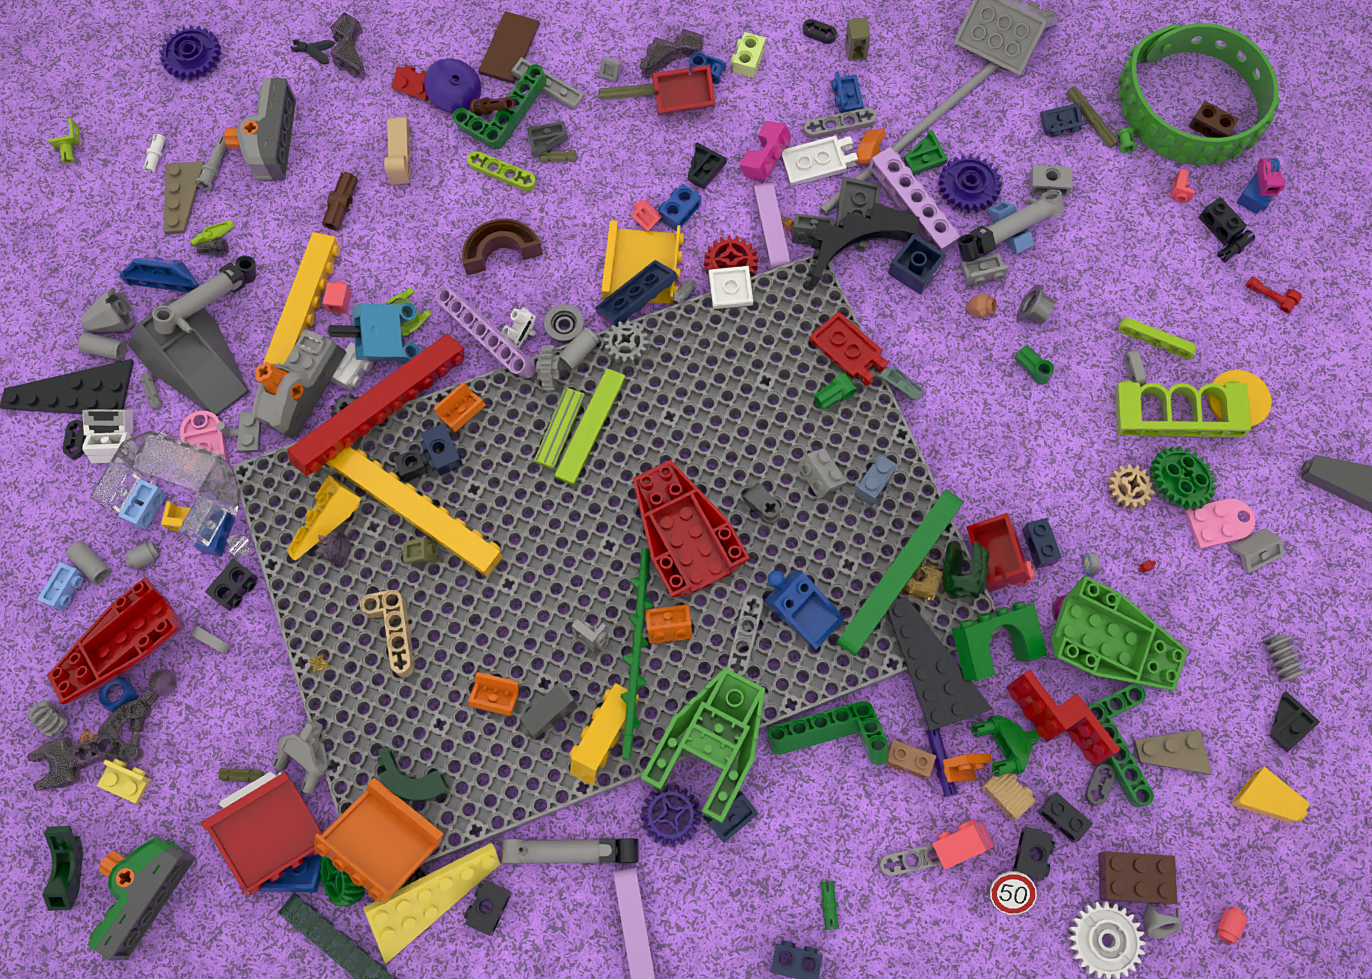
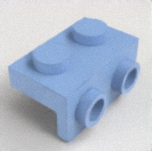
M60 562L37 600L63 611L70 604L73 593L80 587L85 575L78 569Z

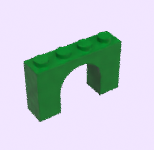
M1025 601L1012 603L1011 608L1002 607L995 609L994 614H981L977 616V620H964L959 622L960 626L952 628L964 680L979 681L995 675L989 643L993 632L999 626H1003L1011 637L1016 661H1033L1047 655L1035 604H1025Z

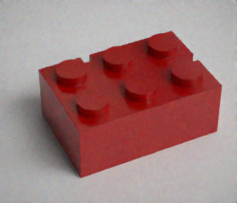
M710 65L692 67L691 75H688L689 68L653 73L654 94H658L655 97L658 116L714 107L716 103Z
M1008 513L966 526L973 548L974 542H978L989 552L988 584L986 586L989 592L1008 587L1007 582L1014 585L1031 579L1014 522Z

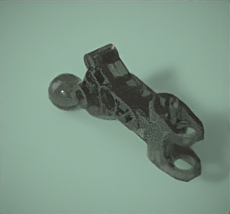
M169 669L154 671L148 679L149 689L139 700H133L118 707L98 729L96 738L73 746L72 739L64 737L45 743L27 755L28 761L41 762L47 760L49 763L47 775L33 784L34 790L44 791L80 782L78 770L111 758L140 761L144 756L143 749L139 748L140 732H144L145 720L151 714L153 703L159 696L169 695L175 690L177 677L173 671ZM129 719V731L132 732L130 744L124 742L119 736L120 729ZM111 742L110 749L106 751V745Z

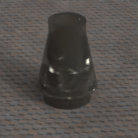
M217 237L203 243H198L196 249L199 255L223 257L224 254L228 253L229 246L226 239Z

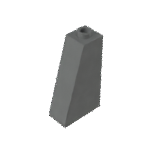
M1319 455L1314 456L1310 461L1306 460L1301 467V471L1304 472L1301 479L1372 513V466Z

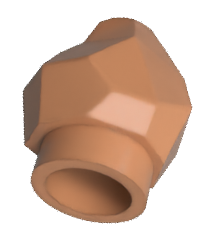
M988 294L973 296L966 304L967 312L978 318H985L990 314H995L997 309L996 299L990 298Z

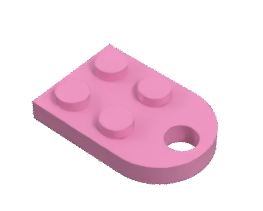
M196 411L187 416L181 424L180 439L184 472L186 474L228 466L225 436L216 427L217 423L221 421L212 412ZM205 418L203 425L196 426L198 419Z
M1237 499L1208 503L1202 508L1198 507L1194 511L1191 508L1185 511L1198 549L1241 540L1247 537L1255 526L1253 511L1246 503ZM1239 512L1247 515V522H1241L1238 519L1237 515Z

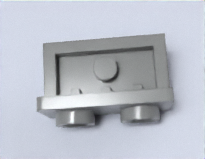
M1000 253L979 257L970 262L963 261L960 265L967 286H979L987 281L1002 280L1006 277L1009 266L1003 264Z
M824 448L807 454L797 465L819 499L823 498L828 492L843 487L847 483Z

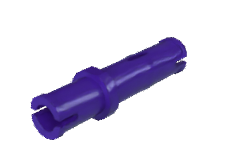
M940 728L933 731L927 730L926 734L932 754L936 755V776L940 779L943 796L949 797L950 792L951 796L957 795L958 791L956 790L955 783H949L944 773L943 760L948 758L940 734Z

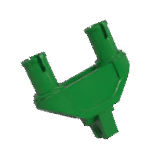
M1000 715L990 716L987 721L971 724V733H975L973 734L975 738L988 734L993 735L1006 759L992 763V772H995L994 775L996 777L1008 773L1018 775L1024 772L1032 745H1035L1041 738L1037 730L1024 732L1019 724Z

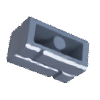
M879 454L874 464L857 486L854 495L873 506L894 475L898 465Z

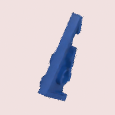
M316 854L307 858L303 857L305 862L294 869L291 866L282 870L284 875L273 882L270 879L261 883L263 888L257 892L317 893L321 880V873L319 871L321 869V855Z

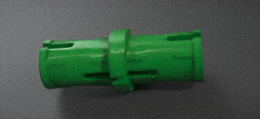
M826 881L820 882L822 904L820 906L821 909L823 908L824 930H831L830 919H832L833 929H839L836 908L839 905L835 899L834 881H828L829 891L826 888Z

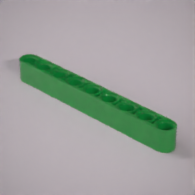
M945 489L836 644L853 656H856L958 512L964 500Z

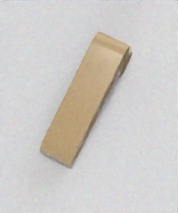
M407 116L387 118L388 157L384 158L386 174L391 185L411 183L409 180L411 165H409L408 160L410 159V148L408 147V142H410L409 120Z
M395 590L364 596L360 601L362 611L370 618L384 617L391 669L400 677L410 676L414 671L415 665L405 599ZM392 599H399L395 606H389ZM373 602H377L376 608L368 611V606ZM401 619V624L398 627H392L394 620ZM399 640H404V645L401 648L396 649V642ZM403 660L406 664L403 665V669L401 670L399 667L402 666Z

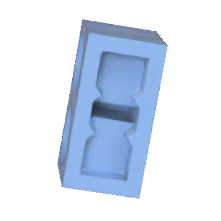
M140 479L118 516L127 523L146 531L167 494L159 487Z

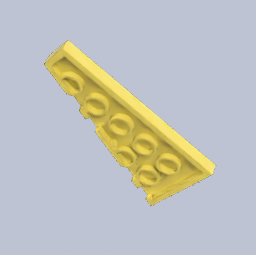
M492 843L399 889L386 904L379 900L363 907L385 964L500 865Z

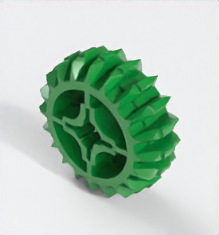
M321 856L320 879L323 883L322 888L325 889V895L329 896V901L339 907H348L361 901L366 888L362 885L357 886L351 880L349 874L344 870L339 871L327 856Z

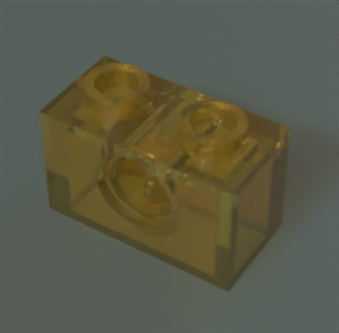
M920 564L914 573L920 574L923 580L916 581L911 577L902 590L932 601L936 595L943 572L939 571V568L934 565L927 564L925 566Z

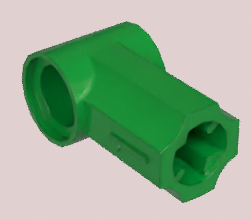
M1028 345L1020 349L1014 357L1032 375L1034 382L1041 385L1049 382L1054 372L1052 362L1043 360Z
M844 372L836 376L828 386L815 393L813 398L818 407L824 411L839 400L850 398L858 389Z

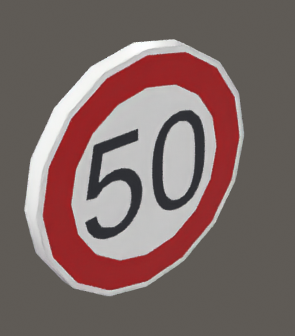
M1006 872L999 875L993 881L990 887V898L993 905L999 911L1009 915H1018L1028 911L1034 905L1037 898V889L1033 880L1026 874Z

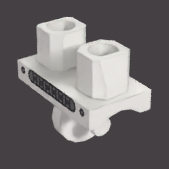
M522 307L521 310L514 308L511 313V319L515 322L512 327L504 326L502 333L520 348L528 335H536V331L532 328L537 316L532 314L527 308Z

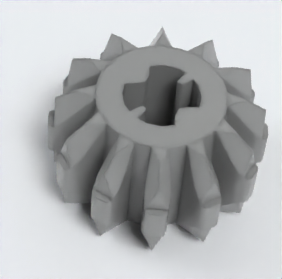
M41 700L39 703H36L28 712V719H30L35 728L49 737H55L57 734H60L69 722L65 713L47 700Z

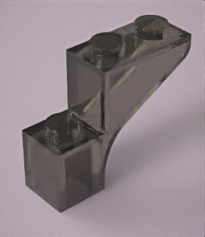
M344 12L330 27L333 39L338 43L330 53L336 67L339 69L344 68L353 78L358 77L363 80L366 77V72L355 49V42L363 31L359 21Z
M682 29L680 36H676L674 43L655 37L652 44L649 43L645 59L642 58L640 63L642 77L650 78L653 73L659 72L672 61L679 58H690L693 53L701 52L704 46V35Z

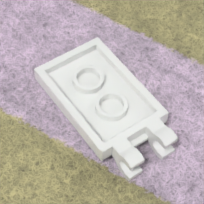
M836 136L784 149L781 156L790 185L847 172V167L858 166L855 161H858L856 153L845 156L843 152L853 149L851 137L837 140Z

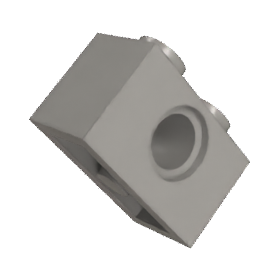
M1043 164L1032 166L1029 173V195H1042L1050 190H1059L1062 193V197L1069 196L1073 188L1072 167L1062 165L1045 166Z

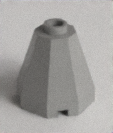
M113 287L106 290L81 316L82 327L92 334L125 331L131 328L136 320L135 317L130 318L129 311H133V308L125 295L120 291L115 293L116 289Z

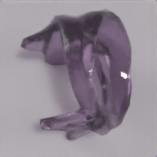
M333 532L331 537L318 535L319 541L325 544L326 547L317 549L315 551L316 555L322 554L333 565L343 564L347 561L350 554V541L344 533Z

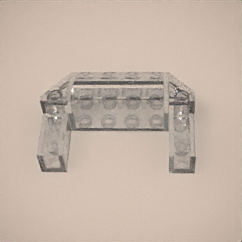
M149 430L120 444L90 498L102 507L120 513L138 480L141 479L152 484L155 478L199 493L179 531L189 540L208 547L226 513L229 512L236 516L241 492L234 469L224 459L222 453L212 450V452L206 451L207 449L199 444L192 446L186 440L179 437L173 439L163 431L156 433Z

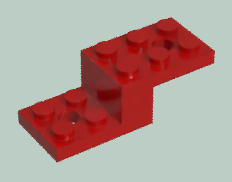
M1030 669L1006 687L1010 697L1017 702L1023 710L1024 716L1032 722L1039 736L1044 738L1046 742L1067 731L1071 740L1078 745L1086 760L1091 762L1093 766L1120 751V748L1078 693L1060 706H1057Z

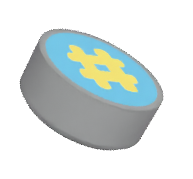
M1085 553L1083 557L1085 573L1096 574L1100 566L1097 554Z

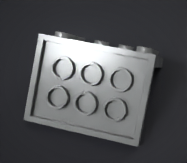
M973 0L953 43L1018 75H1022L1044 29L1057 25L1060 18L1056 16L1057 12L1048 8L1042 10L1039 8L1040 4L1031 0L1029 3L1024 0Z

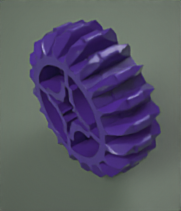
M668 784L666 787L667 792L659 791L660 794L658 796L655 792H650V795L654 798L653 801L645 798L644 801L649 805V808L641 807V811L646 812L647 815L641 816L640 819L641 821L648 820V823L642 827L644 830L651 828L647 833L649 838L654 834L657 835L654 838L655 843H658L660 838H662V846L666 847L667 840H671V846L675 847V840L679 839L681 845H684L682 837L686 836L689 841L692 839L688 833L690 830L693 833L698 832L693 827V824H701L699 819H695V816L701 815V811H694V808L699 806V802L691 803L695 796L691 794L687 798L688 789L685 788L681 794L679 793V785L675 786L674 792L671 791V786ZM668 797L678 798L686 806L675 808L669 803ZM661 801L664 811L660 816L652 820L654 807ZM666 805H668L672 812L676 811L677 813L674 820L676 827L673 822H670V819L668 821L664 819L668 815ZM690 812L689 823L681 831L678 819L685 815V813ZM665 823L669 824L675 834L662 833L655 826Z

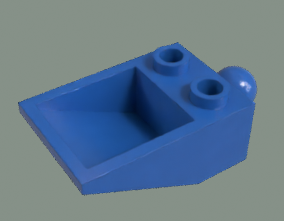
M778 570L769 573L767 581L771 587L776 589L764 602L785 624L817 650L845 617L804 572L792 571L786 578Z

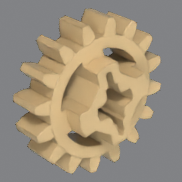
M1128 464L1125 468L1120 466L1117 471L1114 470L1111 474L1112 477L1107 481V483L1111 484L1107 488V491H1112L1110 499L1116 498L1115 504L1118 505L1121 502L1123 509H1126L1128 505L1131 510H1134L1137 506L1141 509L1145 503L1148 504L1151 501L1150 497L1155 492L1151 490L1154 487L1150 483L1152 478L1145 475L1147 470L1139 471V465L1132 469L1131 464ZM1134 496H1142L1138 499H1133Z

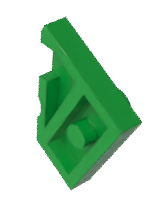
M930 130L927 136L904 156V162L911 169L913 175L947 164L948 160L933 130Z

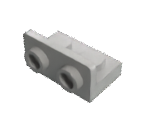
M577 619L571 625L574 638L593 653L597 649L601 650L608 642L607 625L604 623L595 632H593L594 628L586 621L582 623Z

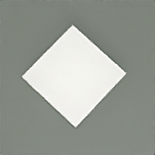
M749 266L709 270L713 309L753 305Z

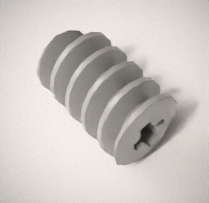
M1282 634L1263 640L1264 643H1271L1266 647V650L1274 651L1269 658L1278 660L1272 666L1274 668H1281L1276 672V675L1284 676L1279 683L1301 677L1306 672V669H1298V666L1303 661L1294 659L1300 653L1291 652L1296 644H1288V641L1293 638L1292 635Z

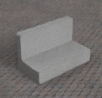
M1266 528L1230 545L1231 550L1241 556L1242 567L1248 574L1284 556L1282 538Z

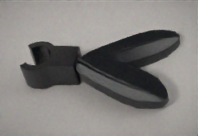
M297 39L292 40L294 45H298L297 47L290 46L292 52H307L319 63L329 64L327 55L321 52V50L334 46V41L323 40L307 45V43L300 42Z

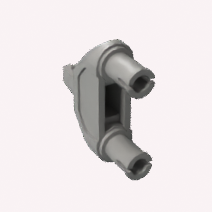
M317 721L307 722L300 733L280 737L277 743L278 752L272 762V766H275L274 768L278 770L286 769L290 756L301 764L306 770V775L300 789L309 794L314 792L319 777L324 775L328 765L324 744L319 740L322 725Z

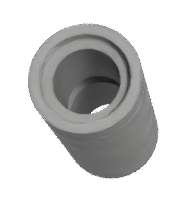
M584 327L559 354L560 363L566 369L572 371L599 343L598 337L590 329Z
M87 332L80 336L78 342L81 352L119 361L123 359V353L127 350L125 341Z
M78 541L68 548L66 556L94 585L101 584L111 575V569L84 541Z

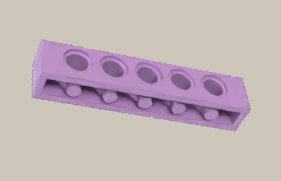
M890 146L872 157L869 169L903 212L920 217L917 231L922 238L943 253L955 246L960 237L957 228L949 223L946 214L939 210L935 200L925 192L922 183L915 179L911 169L901 161L900 155L896 151L894 152ZM935 229L941 230L942 233L937 232Z

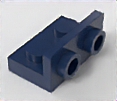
M739 790L723 824L705 815L703 818L721 841L725 843L759 813Z

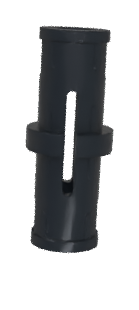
M1246 230L1237 239H1232L1228 246L1217 253V256L1220 258L1226 254L1221 260L1224 263L1227 262L1236 253H1241L1245 246L1254 241L1255 235L1253 234L1247 238L1253 232Z

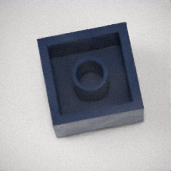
M913 234L892 260L888 274L921 295L943 267L947 255Z

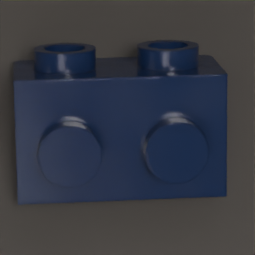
M1079 103L1040 112L1045 135L1051 134L1052 137L1064 134L1063 131L1068 129L1070 133L1082 130L1081 126L1087 124V120L1082 121Z

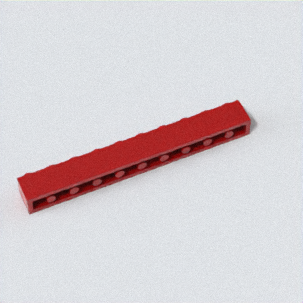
M448 333L287 449L289 462L306 477L311 473L317 472L326 462L335 459L342 450L351 447L358 438L367 435L374 426L383 423L389 415L399 411L409 400H414L421 391L430 388L437 379L446 376L455 366H459L464 361V347Z

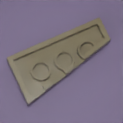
M204 161L166 164L164 233L166 235L186 232L193 202H195L198 186L195 180L202 173L201 168L206 164Z

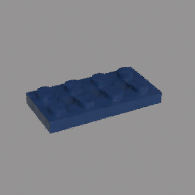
M654 260L597 305L595 310L600 316L618 327V322L621 321L623 324L631 315L641 310L646 303L656 298L661 291L671 286L679 277L674 270Z

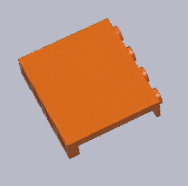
M373 778L367 784V790L321 836L318 833L315 835L314 848L321 856H327L331 859L333 865L339 871L344 870L349 874L351 880L357 886L362 885L366 888L374 900H380L386 904L441 844L444 833L377 779Z

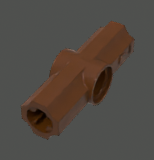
M349 172L341 173L335 190L331 191L328 195V208L322 221V225L328 229L335 231L340 229L345 213L349 212V205L353 203L352 195L358 179Z

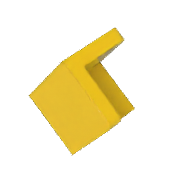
M167 501L161 525L167 530L188 532L194 509L176 506L172 501Z

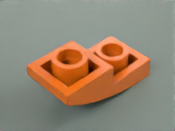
M884 128L868 130L857 149L858 161H855L856 164H870L872 157L880 153L878 145L881 144V141L886 136Z

